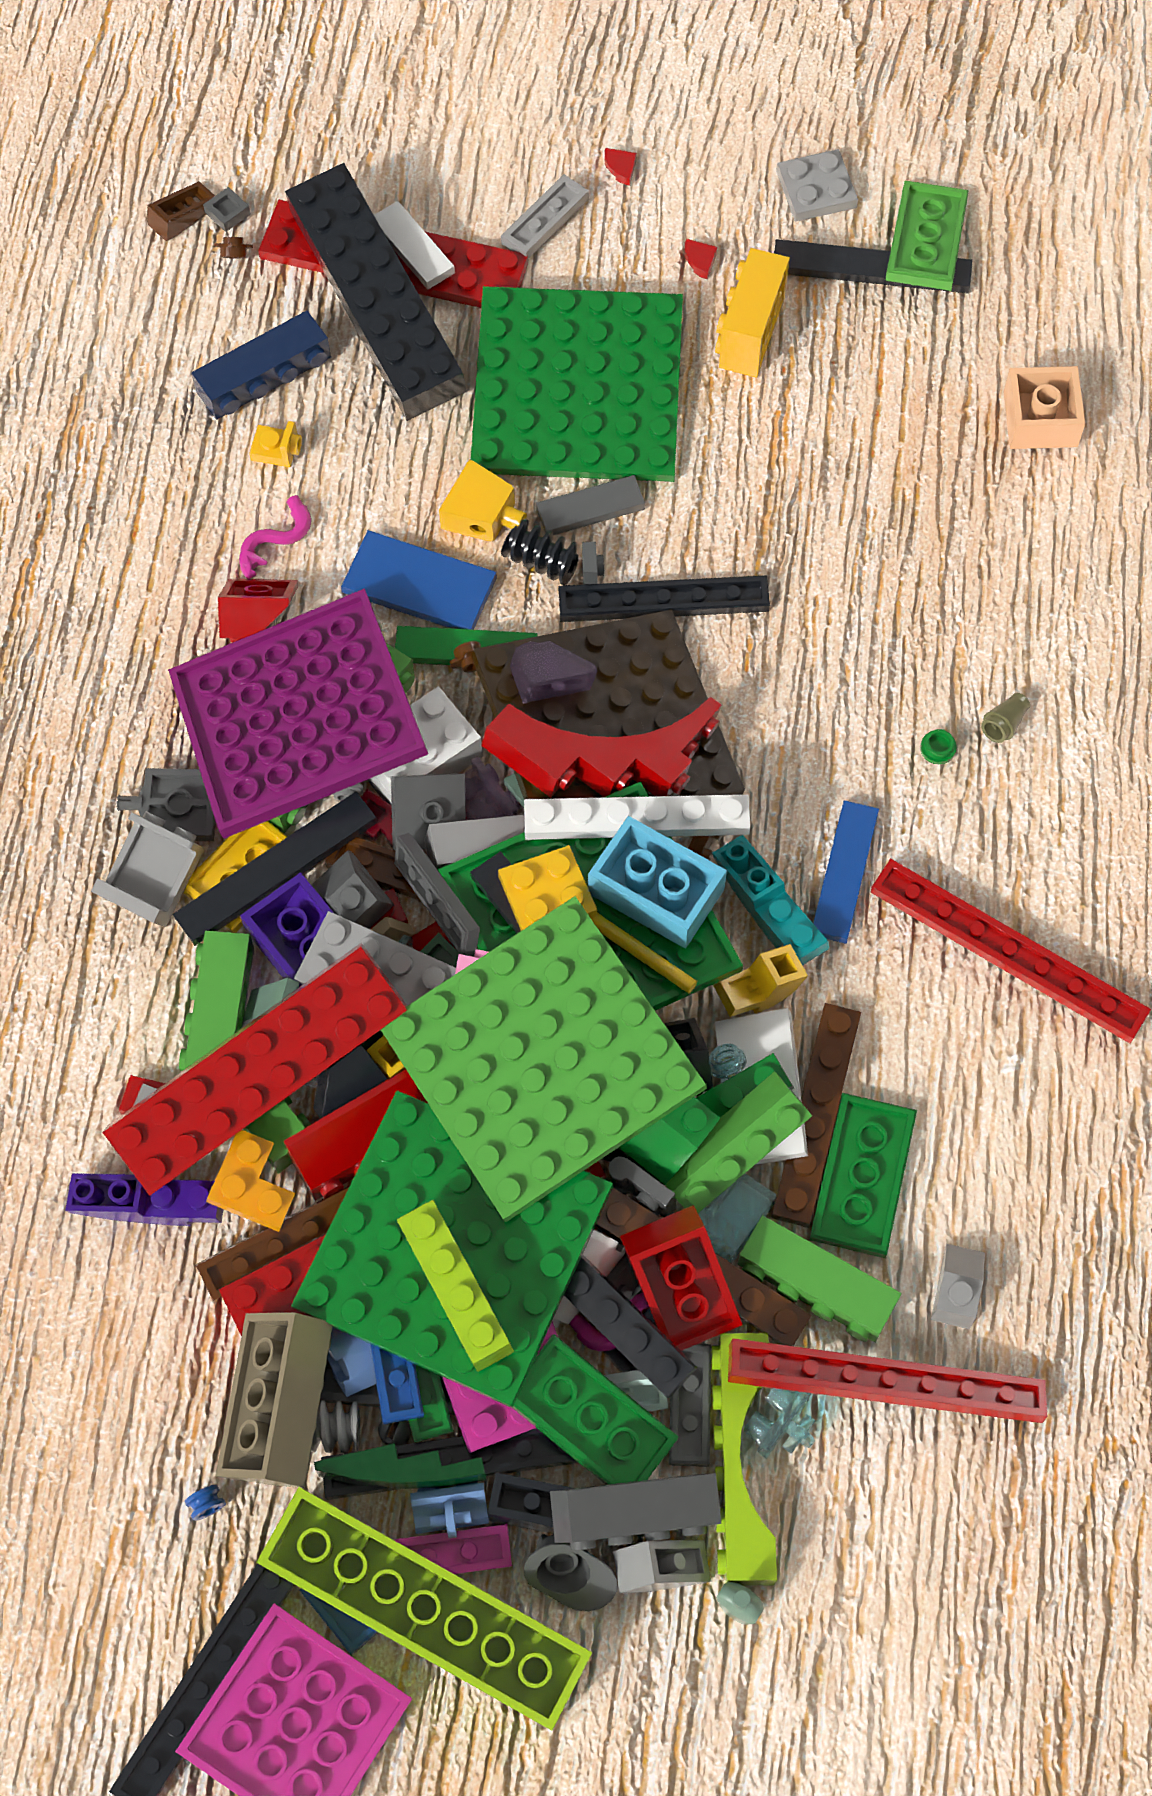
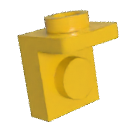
M288 421L285 430L258 425L249 452L251 461L290 468L294 455H299L302 446V436L297 433L296 423Z

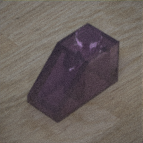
M551 641L541 643L527 642L519 647H515L510 664V669L523 703L591 690L597 673L594 664Z

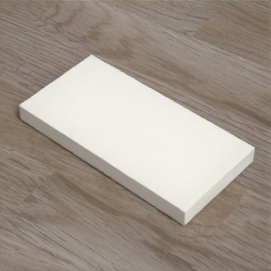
M788 1008L715 1022L721 1083L774 1053L794 1087L792 1091L802 1102L792 1017ZM804 1123L755 1165L808 1156Z

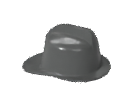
M542 1534L537 1540L536 1550L529 1555L524 1564V1577L529 1585L564 1606L577 1611L601 1609L612 1601L617 1592V1579L613 1570L608 1565L588 1553L587 1549L571 1550L570 1543H555L554 1534L550 1536Z

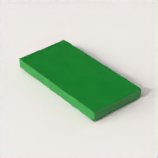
M842 1093L810 1241L886 1259L917 1110Z
M555 1334L549 1337L537 1353L513 1406L514 1410L605 1485L648 1480L679 1438V1436Z

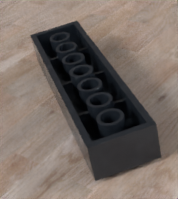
M345 163L339 164L285 190L289 208L406 421L467 392L461 368Z

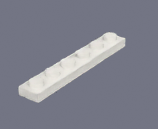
M749 795L524 799L525 840L613 838L628 816L666 837L750 835Z

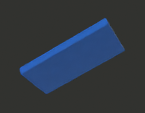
M367 530L342 583L341 589L342 593L350 595L365 588L372 603L447 628L474 630L497 579V574L495 571Z

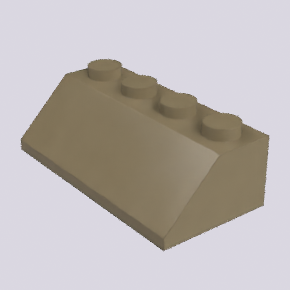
M246 1313L217 1465V1477L275 1486L304 1488L306 1475L309 1471L313 1435L317 1426L316 1418L320 1395L324 1386L323 1378L326 1360L331 1346V1324L324 1320L299 1313Z

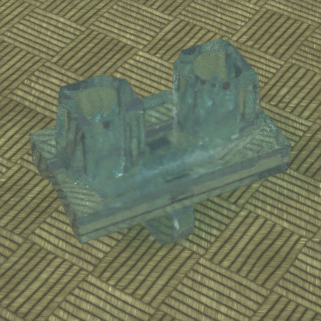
M776 1388L770 1391L765 1401L782 1412V1414L773 1423L756 1411L744 1427L746 1434L759 1445L757 1449L759 1454L767 1459L785 1433L789 1437L782 1447L792 1454L799 1443L807 1448L812 1447L815 1439L808 1431L815 1423V1420L808 1414H805L799 1424L794 1422L809 1402L808 1398L812 1393Z

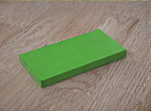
M904 180L885 281L951 291L969 190Z

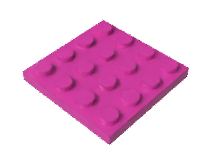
M274 1603L175 1752L238 1796H351L412 1698Z

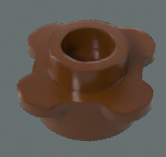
M223 237V243H213V247L220 248V258L244 259L246 258V248H253L252 244H243V237Z
M470 641L456 647L453 651L455 659L450 661L451 668H462L466 673L477 671L472 659L473 649L481 648V644L476 641Z

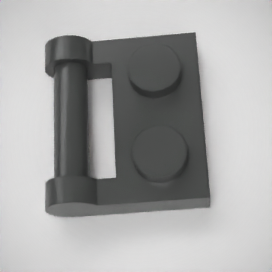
M616 1157L610 1162L609 1173L612 1178L613 1188L624 1195L631 1193L640 1201L638 1204L657 1216L659 1214L662 1217L669 1216L677 1209L675 1193L625 1157Z

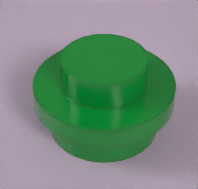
M942 729L928 732L922 738L920 744V751L924 759L937 765L951 761L957 749L953 736Z

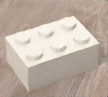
M439 686L410 705L429 754L367 780L379 796L390 805L391 776L458 774L483 757L480 735Z

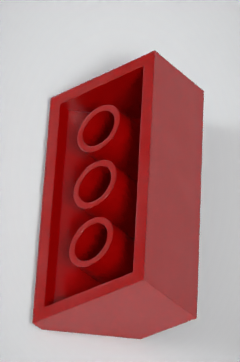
M406 1069L284 1140L292 1164L315 1201L344 1188L343 1184L354 1178L396 1091L428 1103Z

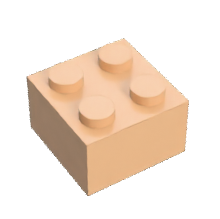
M1078 366L1009 368L1003 392L1010 449L1078 447L1085 426Z

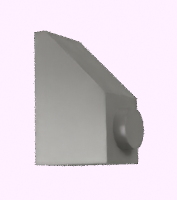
M946 1244L931 1320L970 1329L977 1316L983 1285L984 1252Z
M704 1540L646 1541L613 1551L620 1593L653 1592L711 1582Z

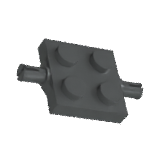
M146 768L144 786L139 796H117L118 801L116 804L118 811L138 810L141 817L147 811L166 820L163 828L174 832L178 826L196 835L195 841H214L216 821L199 769Z

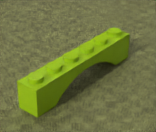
M768 1333L720 1334L718 1345L711 1346L712 1370H719L720 1385H713L712 1387L713 1410H720L721 1425H714L713 1428L714 1450H721L722 1466H715L718 1491H723V1507H720L721 1524H716V1533H724V1549H717V1574L725 1575V1583L736 1582L743 1586H772L777 1581L776 1537L762 1522L750 1501L743 1480L740 1459L741 1431L745 1416L762 1387L728 1382L729 1344L732 1338L769 1343Z

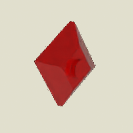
M228 579L218 596L219 638H229V641L234 643L263 631L289 606L298 588V580Z

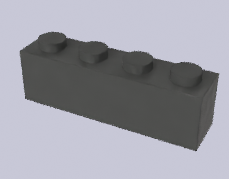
M716 1473L550 1491L555 1543H570L571 1550L596 1548L595 1540L608 1538L609 1546L633 1543V1535L645 1534L646 1541L669 1539L670 1530L682 1529V1536L707 1534L706 1526L721 1524Z

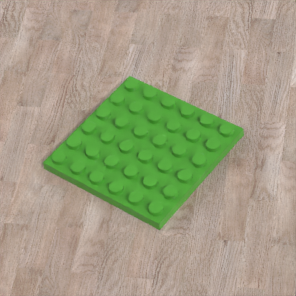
M576 896L406 1006V1012L381 1029L505 1222L707 1089L703 1079Z

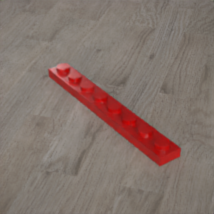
M891 858L871 887L870 893L1131 1044L1151 1011L1149 1007Z
M732 1338L729 1344L728 1382L1036 1423H1043L1048 1417L1046 1380L735 1338Z

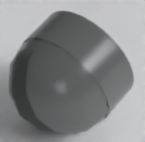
M381 1420L378 1433L385 1445L395 1444V1446L407 1443L411 1436V1427L408 1420L399 1422L393 1439L387 1437L392 1423L383 1424Z

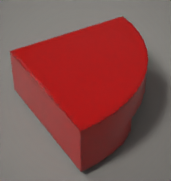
M605 148L604 162L606 168L615 176V180L630 186L637 153Z
M686 239L685 259L696 275L708 279L717 256L718 247Z

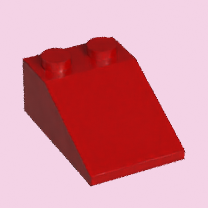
M694 1205L620 1236L657 1328L681 1351L743 1325L705 1225Z

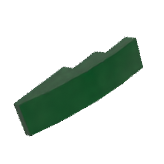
M395 1444L314 1462L315 1471L319 1477L360 1486L396 1489L438 1488L487 1480L482 1457L442 1466L438 1450L399 1459Z

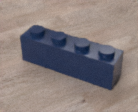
M306 310L191 372L196 393L216 420L225 415L233 414L241 406L254 399L264 397L269 391L284 383L292 382L298 375L311 368L319 367L326 360L330 359L331 353L328 337Z

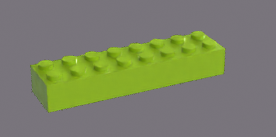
M300 1487L295 1492L256 1562L551 1731L592 1654L591 1651Z

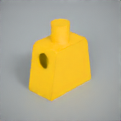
M470 459L439 509L440 526L442 529L490 542L496 539L503 526L513 529L522 520L527 519V513L514 508L515 490L511 484Z

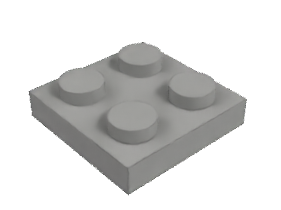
M839 149L777 163L776 172L795 222L857 208L858 198Z

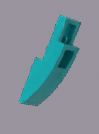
M740 835L712 852L717 865L727 870L726 880L775 948L791 944L802 966L829 949L828 940L787 894L782 879L744 835Z

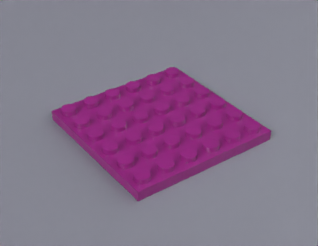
M365 588L168 669L215 821L223 839L429 754Z

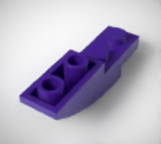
M72 1173L65 1211L72 1214L124 1222L191 1226L192 1222L222 1223L224 1209L206 1202L215 1181L171 1180L149 1196L137 1178L132 1174Z

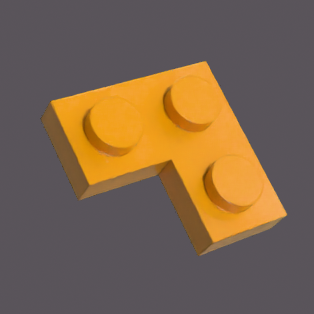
M244 1130L236 1133L206 1202L279 1232L295 1193L260 1179L274 1143Z

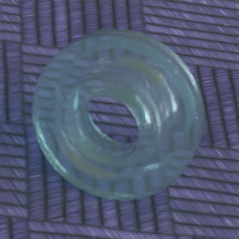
M734 1044L720 1045L709 1056L711 1073L714 1077L720 1079H729L744 1069L747 1063L744 1052Z

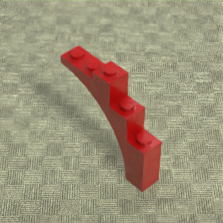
M710 696L693 713L670 726L639 735L601 737L560 730L533 719L511 704H508L486 727L481 746L550 798L559 788L566 790L576 777L603 797L613 794L616 790L620 791L627 788L632 779L637 783L641 782L643 787L656 797L669 796L672 792L678 795L690 780L687 771L692 763V756L699 748L697 742L702 736L708 739L720 723L716 717L722 705Z

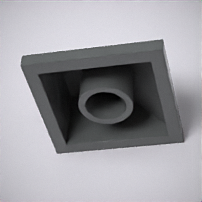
M350 850L344 853L311 885L334 914L368 929L394 906L393 902Z

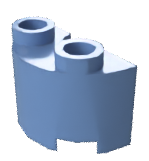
M332 1327L331 1346L328 1351L327 1360L332 1368L334 1378L345 1396L348 1397L376 1384L370 1343Z

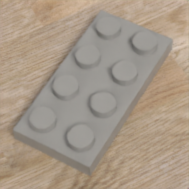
M328 911L294 979L301 984L306 983L362 942L408 1006L454 976L456 968Z

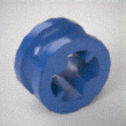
M217 1484L207 1486L185 1499L186 1506L193 1509L191 1514L193 1521L209 1517L226 1505L224 1498H218L217 1494L220 1489Z

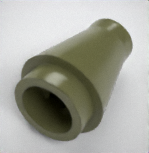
M1014 693L1009 699L987 712L981 724L985 736L996 743L1010 740L1015 734L1025 712L1030 708V702L1027 697L1021 693Z

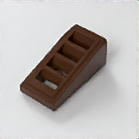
M198 181L148 204L147 223L160 237L168 241L206 215L203 204L215 195ZM196 196L200 202H196L193 198Z

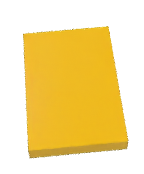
M269 821L229 836L193 872L183 893L193 901L288 836ZM239 916L224 927L231 933H237L244 925Z

